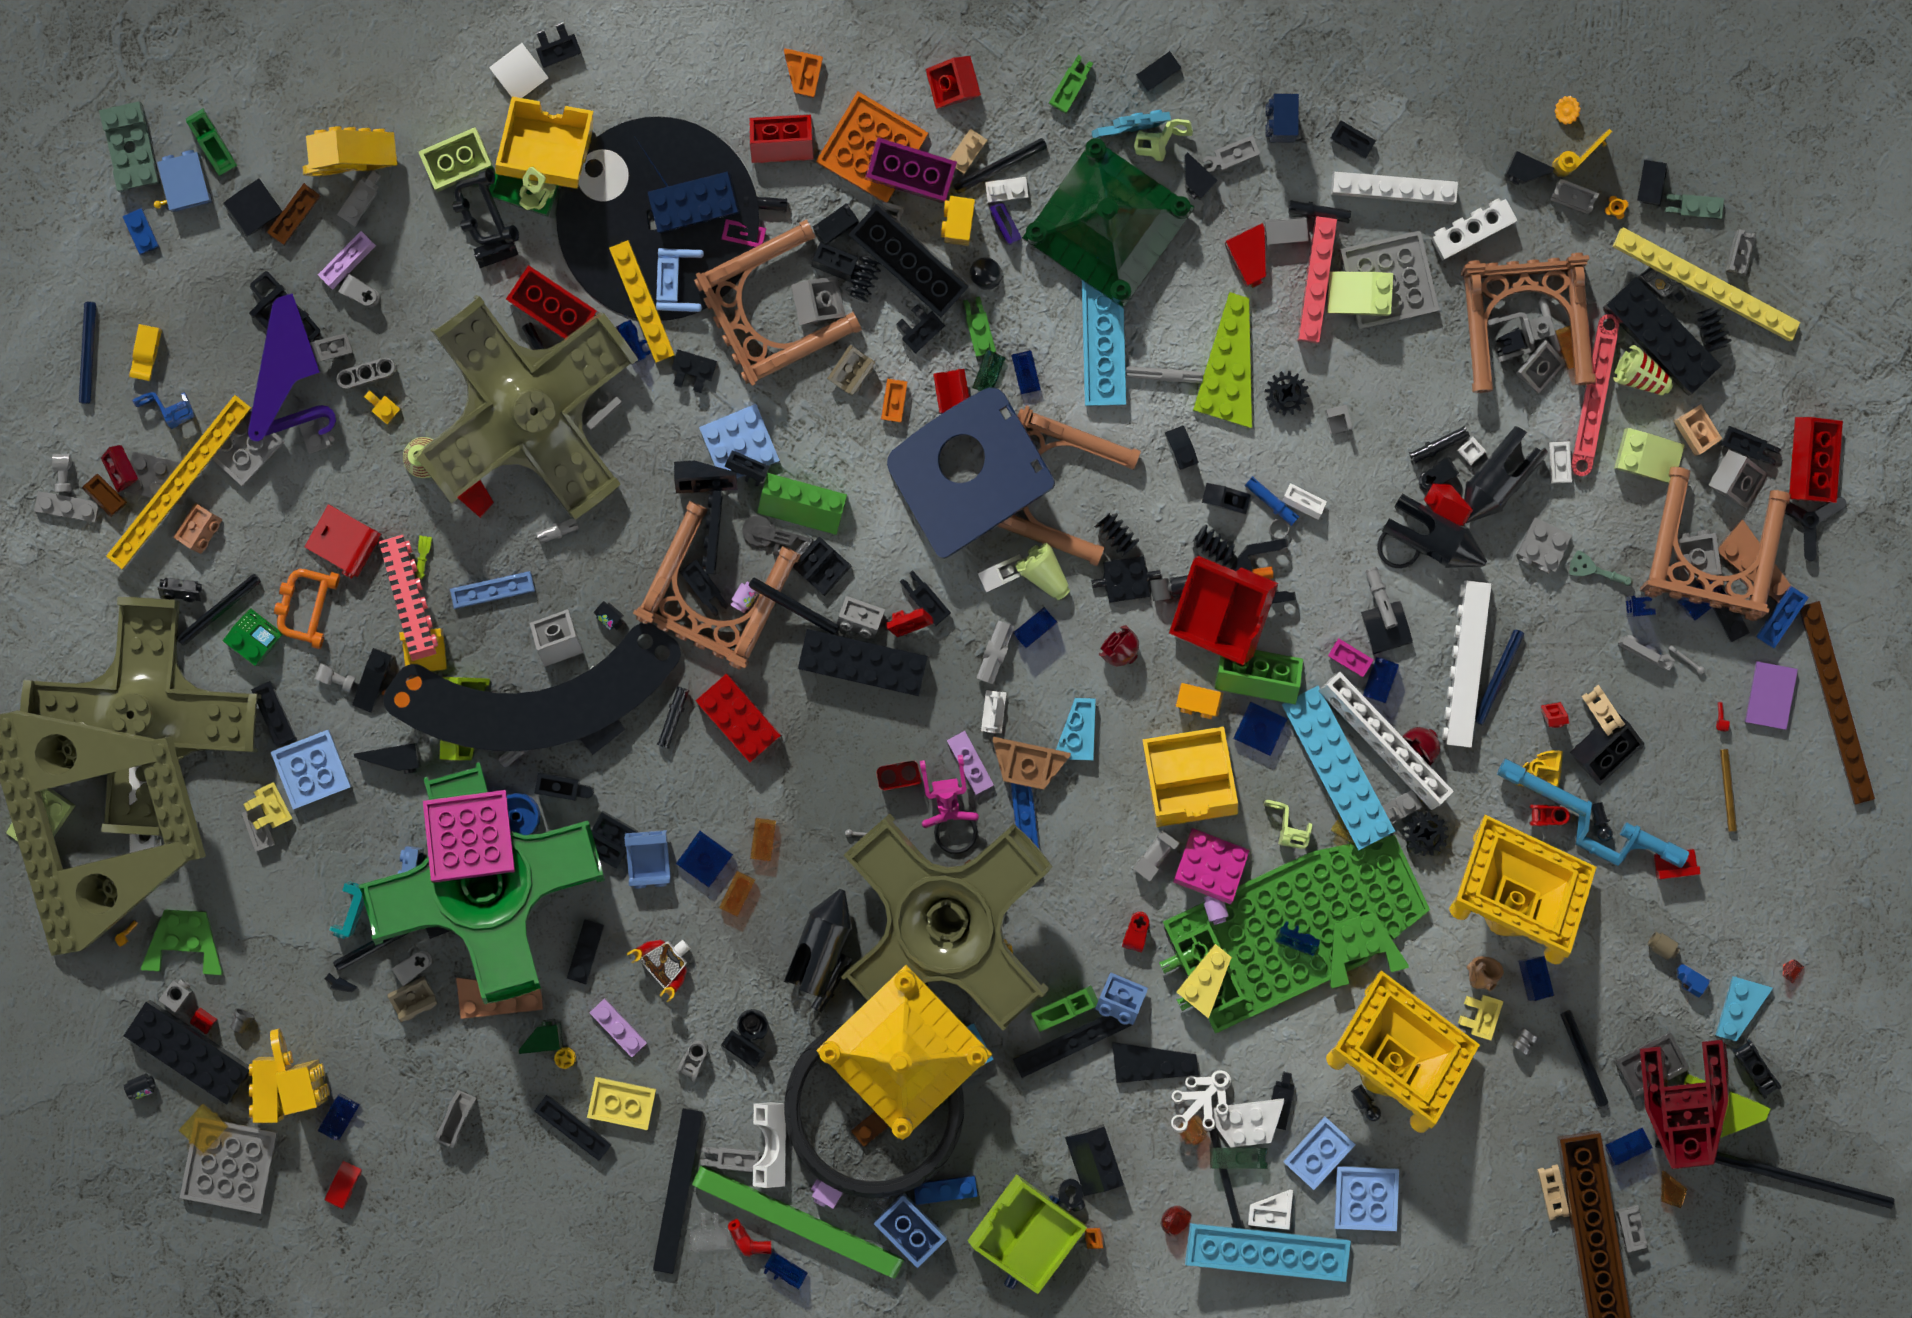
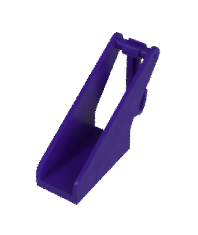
M293 293L277 298L272 304L248 428V436L253 441H260L264 436L321 417H327L329 425L318 431L320 435L331 431L336 423L333 410L324 405L314 406L274 420L293 384L299 379L320 373Z

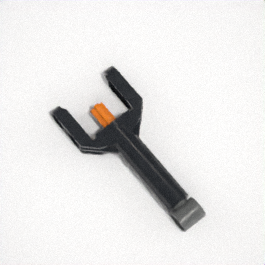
M1281 539L1246 545L1229 569L1237 571L1242 567L1260 576L1272 579L1274 578L1272 566L1252 569L1251 559H1248V555L1279 551L1288 547V540ZM1188 575L1171 577L1170 582L1168 578L1151 580L1153 601L1171 599V594L1173 598L1181 597ZM1288 591L1275 592L1272 604L1297 600L1296 593Z

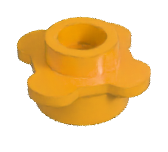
M1611 196L1609 198V205L1605 208V213L1607 215H1614L1617 219H1622L1624 211L1629 204L1627 200Z

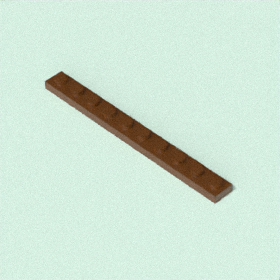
M1820 601L1803 605L1800 610L1801 618L1853 803L1856 805L1874 800L1873 789Z

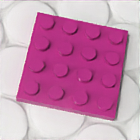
M506 790L423 801L432 883L515 872Z

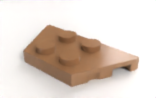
M993 737L992 739L1003 781L1045 789L1071 756L1069 752Z

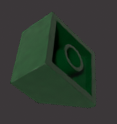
M555 1019L543 1020L518 1050L519 1054L560 1050L563 1047L561 1022H556Z

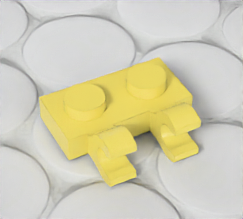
M274 782L254 792L256 798L243 804L246 811L261 805L266 816L253 822L256 830L269 823L273 829L292 819Z
M1482 995L1481 1000L1466 996L1464 1004L1478 1008L1475 1020L1460 1015L1458 1024L1472 1028L1470 1033L1472 1035L1492 1040L1503 1001L1486 995Z

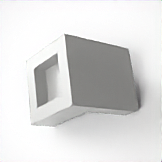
M1347 405L1325 410L1330 434L1352 429Z

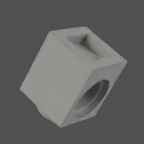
M175 979L160 997L159 1001L172 1011L177 1012L193 992L190 989L191 985L183 979ZM175 988L182 992V997L179 1000L175 999L172 995Z

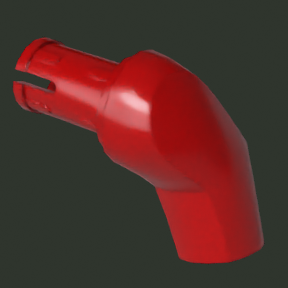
M738 1219L729 1222V1232L744 1256L751 1257L753 1254H771V1241H753Z

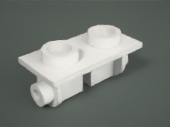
M986 690L981 731L1002 733L1006 701L1005 692Z

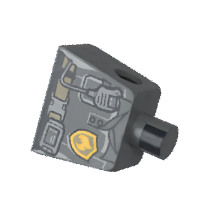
M1651 267L1637 276L1660 299L1670 294L1675 302L1678 303L1687 296L1679 287L1681 283Z

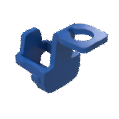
M154 392L146 393L132 400L136 407L156 400L170 429H174L179 424L194 417V411L185 392L181 393L184 401L167 408L164 407L160 398Z

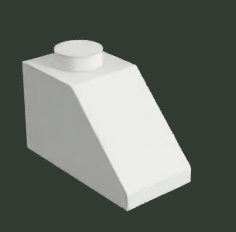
M1020 554L978 573L986 592L1022 576L1015 567V564L1022 559Z

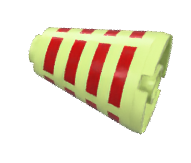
M1636 345L1629 347L1632 351L1630 353L1625 351L1614 371L1617 374V378L1613 377V380L1618 384L1658 395L1669 393L1673 387L1672 377Z
M416 438L409 442L404 449V466L415 477H431L420 462L413 457L414 454L433 441L431 438Z

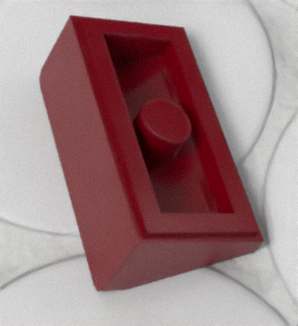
M123 446L109 447L102 455L101 460L116 491L121 492L136 482L138 477Z

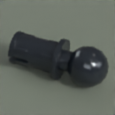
M1603 802L1592 804L1591 811L1595 821L1593 824L1594 826H1599L1597 837L1601 841H1608L1612 838L1613 831L1606 824L1610 820L1607 819Z
M1360 1084L1352 1089L1351 1092L1360 1104V1109H1366V1118L1372 1122L1379 1120L1381 1110L1377 1106L1372 1105L1374 1099L1370 1098L1363 1085Z

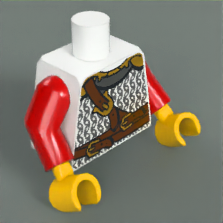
M683 939L675 946L669 941L654 940L647 941L638 948L629 951L627 956L631 953L635 955V960L631 963L641 961L664 988L660 993V997L667 993L669 999L666 1002H669L674 997V993L684 983L687 973L685 964L687 962L682 956L691 948Z

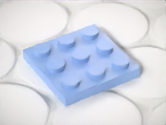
M756 404L699 427L716 467L730 470L725 467V464L732 450L768 466L780 461ZM736 473L737 479L745 476L740 473Z
M329 729L271 752L293 810L352 787Z
M1337 1166L1334 1228L1397 1231L1399 1169Z

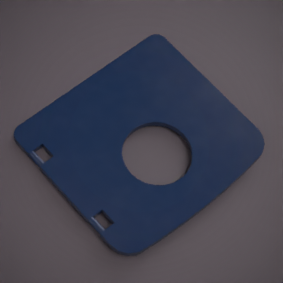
M986 388L942 413L893 449L887 459L890 474L934 551L941 558L950 557L1051 491L1055 486L1053 475L1044 463L1007 396L997 388ZM1004 408H1007L1011 414V417L1005 419L1001 412ZM959 435H969L976 438L981 443L985 453V461L981 472L974 479L965 483H955L948 480L942 473L939 463L940 453L944 445L950 439ZM1038 461L1042 468L1039 472H1036L1032 466V463Z

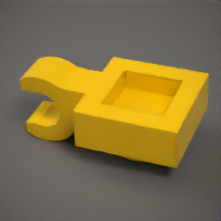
M370 390L364 396L375 406L372 412L387 425L401 410L386 396L379 399Z

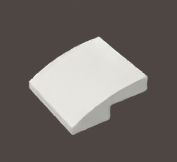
M523 43L489 67L511 97L523 98L548 79V76Z

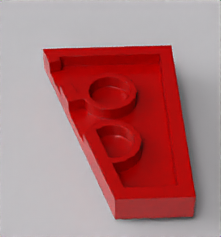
M481 479L457 497L480 518L494 504Z

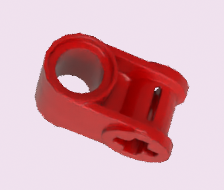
M1531 804L1532 821L1529 822V825H1564L1568 822L1570 814L1562 806ZM1557 810H1563L1565 813V818L1562 821H1557L1554 818Z
M1138 911L1132 915L1122 943L1123 948L1142 953L1149 927V918L1146 913ZM1140 916L1143 917L1145 924L1137 926V922L1134 920L1139 919Z

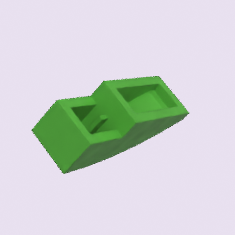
M1090 985L1032 1012L1031 1015L1039 1032L1096 1007L1098 999Z

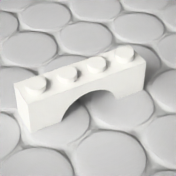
M755 1103L753 1124L758 1126L764 1134L765 1150L762 1158L753 1165V1186L763 1188L785 1186L786 1123L784 1103Z

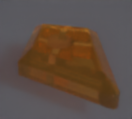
M1662 1170L1661 1202L1681 1208L1688 1189Z

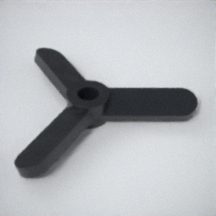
M1837 497V503L1828 502L1812 512H1807L1790 501L1786 505L1785 514L1801 522L1804 527V557L1806 560L1814 561L1817 558V525L1819 522L1845 508L1846 500L1843 497ZM1808 517L1813 519L1812 524L1807 522Z

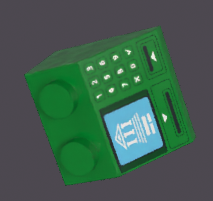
M250 608L222 641L254 666H259L283 634L278 628Z

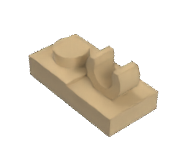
M971 128L950 157V160L957 161L955 169L962 174L966 173L987 142V139Z

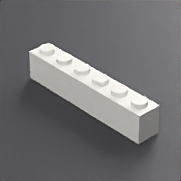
M1334 172L1332 174L1331 195L1454 205L1457 201L1458 182Z

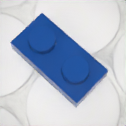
M142 208L122 216L140 255L159 247Z

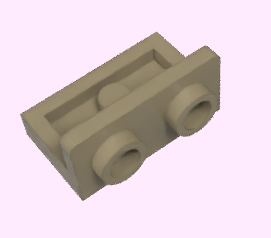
M850 345L827 379L846 393L853 395L861 388L864 378L872 372L875 361Z
M425 976L387 994L389 1001L398 1014L400 1022L411 1020L417 1014L429 1011L437 1005L435 993Z

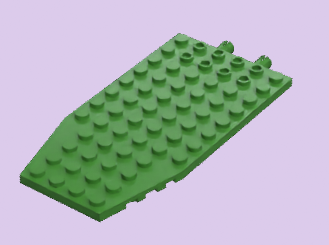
M1395 835L1386 836L1359 851L1355 843L1315 850L1239 885L1232 904L1225 902L1229 915L1225 918L1226 922L1214 925L1213 921L1209 922L1203 903L1162 921L1174 945L1176 955L1160 961L1159 964L1164 974L1181 966L1184 967L1189 976L1214 944L1232 957L1208 1018L1216 1034L1331 980L1334 923L1374 912L1393 940L1426 914L1430 908ZM1374 955L1345 962L1346 972L1366 963ZM1183 997L1176 999L1182 1011L1193 1006Z

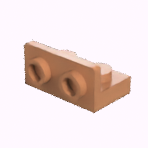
M195 503L173 538L201 554L207 548L214 533L218 530L222 518Z

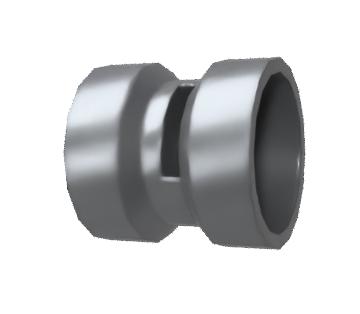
M1522 1028L1519 1032L1520 1036L1518 1039H1514L1511 1045L1529 1056L1532 1046L1536 1045L1540 1039Z

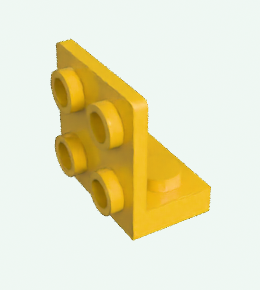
M443 628L430 629L431 635L435 634L438 646L435 647L437 654L412 661L404 632H399L400 641H403L405 666L418 664L430 671L446 670L447 662Z

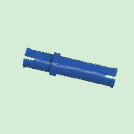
M1254 476L1245 484V487L1268 505L1275 515L1278 514L1290 526L1300 517L1286 506V503L1279 500L1256 480Z

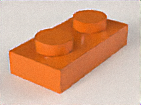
M887 378L881 420L902 422L907 381Z

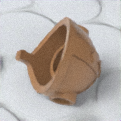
M1476 957L1467 966L1470 985L1475 989L1492 991L1504 973L1502 965L1490 957Z

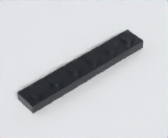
M1101 1016L1014 1058L1013 1061L1021 1078L1132 1025L1122 1024L1117 1018L1112 1016Z

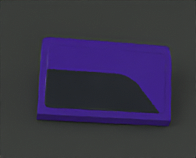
M1000 203L990 207V212L1007 245L1021 240L1022 237L1005 204Z

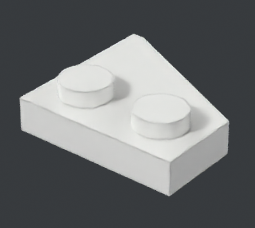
M1287 1190L1250 1204L1248 1226L1289 1230L1293 1190Z

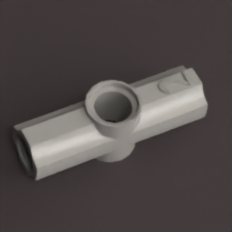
M998 620L993 636L989 640L984 652V659L977 679L993 684L1000 664L1002 665L1008 650L1007 646L1015 626Z

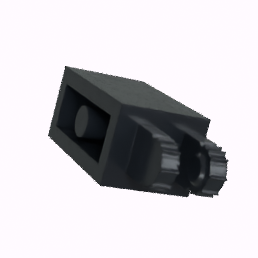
M540 772L537 775L534 793L576 801L577 797H592L594 788L580 784L581 780Z

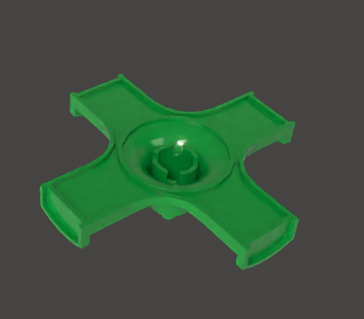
M480 762L476 763V768L429 780L428 777L424 778L429 800L488 792ZM589 821L542 834L522 835L511 831L515 872L432 883L429 857H427L421 865L409 871L360 884L359 889L363 895L372 929V940L375 945L384 943L383 940L438 926L453 931L464 940L470 952L484 1004L511 999L541 989L527 939L526 922L531 908L541 897L594 880L597 882L605 881Z

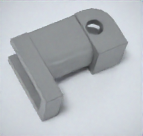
M1160 830L1156 839L1144 855L1139 858L1133 869L1150 881L1159 870L1160 864L1172 848L1175 850L1179 842L1163 830Z
M457 1090L450 1101L446 1116L434 1140L454 1148L462 1132L463 1123L477 1098Z

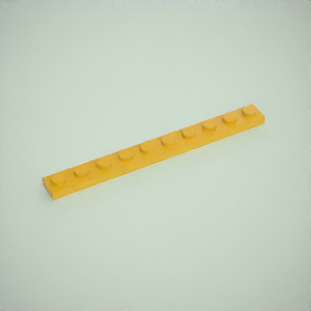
M234 395L106 555L108 559L121 569L127 566L252 407L238 396Z

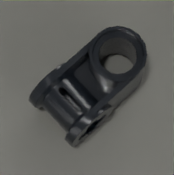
M1447 456L1420 476L1418 480L1419 486L1422 490L1429 491L1433 484L1446 483L1458 475L1459 472ZM1432 477L1433 481L1431 484L1426 485L1425 481H1427V478Z

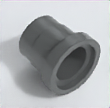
M236 1008L230 1028L236 1032L245 1033L249 1023L253 1021L254 1015L246 1010Z

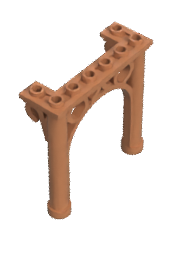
M807 219L800 222V225L705 273L696 274L697 279L694 281L699 291L704 290L707 296L704 298V301L709 310L713 308L716 314L713 319L718 328H723L725 335L722 337L727 347L732 345L735 353L731 355L736 365H742L744 371L741 372V375L746 384L750 382L753 386L756 381L853 332L857 333L862 330L854 312H851L800 340L784 344L772 342L762 337L753 329L746 318L742 305V289L747 276L757 266L806 241L816 238ZM744 272L738 286L726 281ZM718 285V287L716 288V294H715L714 291H713V289H712V287ZM730 286L737 291L736 299L733 303L728 304L722 300L720 296L722 287ZM737 304L738 309L735 310V318L729 323L721 305L731 308ZM740 317H741V319H742L744 325H743V324H737V323L739 322V320H740ZM741 329L746 334L750 332L753 336L747 337L743 342V347H741L733 330ZM752 339L763 343V353L759 357L751 356L747 350V343ZM767 346L782 349L764 358L767 354ZM748 359L757 361V363L750 365Z
M1572 253L1571 257H1568L1566 261H1560V258L1548 259V262H1539V260L1535 259L1528 260L1526 264H1519V261H1510L1506 263L1507 265L1500 266L1498 263L1486 264L1480 263L1479 260L1469 261L1463 267L1461 276L1465 280L1474 381L1472 383L1473 393L1493 391L1487 322L1491 310L1505 297L1529 291L1546 294L1557 300L1564 307L1570 320L1575 385L1596 383L1592 367L1584 268L1589 260V255L1583 256V253ZM1546 273L1541 280V286H1538L1539 282H1535L1529 277L1531 274ZM1520 275L1518 282L1512 284V288L1508 289L1509 283L1505 276ZM1551 276H1559L1563 280V286L1554 291L1547 286L1546 279ZM1481 278H1486L1484 282L1481 283ZM1500 281L1504 285V290L1498 296L1492 294L1487 290L1488 282ZM1567 287H1569L1570 304L1560 295ZM1483 294L1492 300L1485 312Z
M1027 405L1025 409L1020 408L1018 413L1020 421L1025 429L1026 427L1032 429V431L1027 433L1029 436L1036 435L1040 439L1041 448L1038 450L1040 455L1057 446H1072L1134 470L1141 452L1140 450L1126 448L1032 412L1033 410L1029 409L1030 407ZM1041 433L1060 441L1045 445L1044 437ZM1027 506L1023 508V511L1030 521L1012 515L997 525L1000 528L1042 544L1048 543L1053 548L1090 561L1089 564L1098 566L1104 550L1103 546L1095 545L1043 525L1033 517Z
M1670 467V481L1649 579L1640 587V591L1645 592V595L1649 597H1657V595L1660 596L1663 593H1668L1669 597L1675 599L1685 597L1689 598V601L1693 603H1710L1709 606L1714 608L1728 607L1730 608L1729 611L1740 613L1747 620L1757 621V619L1769 613L1767 599L1786 505L1789 504L1791 494L1779 490L1770 491L1759 550L1753 564L1745 571L1735 575H1711L1689 563L1680 550L1678 529L1691 471L1681 467ZM1673 549V552L1679 562L1674 563L1669 567ZM1683 566L1689 573L1688 580H1676L1673 577L1674 568ZM1756 569L1754 584L1752 585V582L1746 576ZM1697 576L1696 580L1702 584L1703 589L1687 585ZM1736 580L1742 581L1747 586V593L1745 595L1735 594L1731 590L1732 582ZM1723 582H1727L1725 585L1727 595L1712 592L1715 587L1723 586Z
M689 501L686 507L687 512L642 605L635 609L633 614L642 623L655 622L657 623V628L666 632L670 629L676 632V637L684 641L688 638L694 641L693 645L705 650V648L713 650L712 654L721 659L724 656L727 657L726 659L730 661L729 665L740 670V668L748 666L749 656L776 602L760 594L755 605L747 614L740 618L726 621L707 618L697 613L686 603L679 590L678 572L695 534L708 511L705 507ZM782 546L765 584L781 592L795 562H798L801 555ZM672 581L675 596H668L664 599L663 597ZM678 601L682 608L680 615L672 616L668 614L664 607L666 602ZM686 611L689 613L687 617L692 622V629L676 622V620L684 617ZM750 618L742 635L740 636V631L738 630L736 624H739ZM712 625L717 626L713 633L715 640L699 633L700 630L712 628ZM730 626L735 632L734 641L726 642L720 639L718 636L720 628ZM736 644V647H735L734 650L731 649V648H729V647H732V646H734V645Z

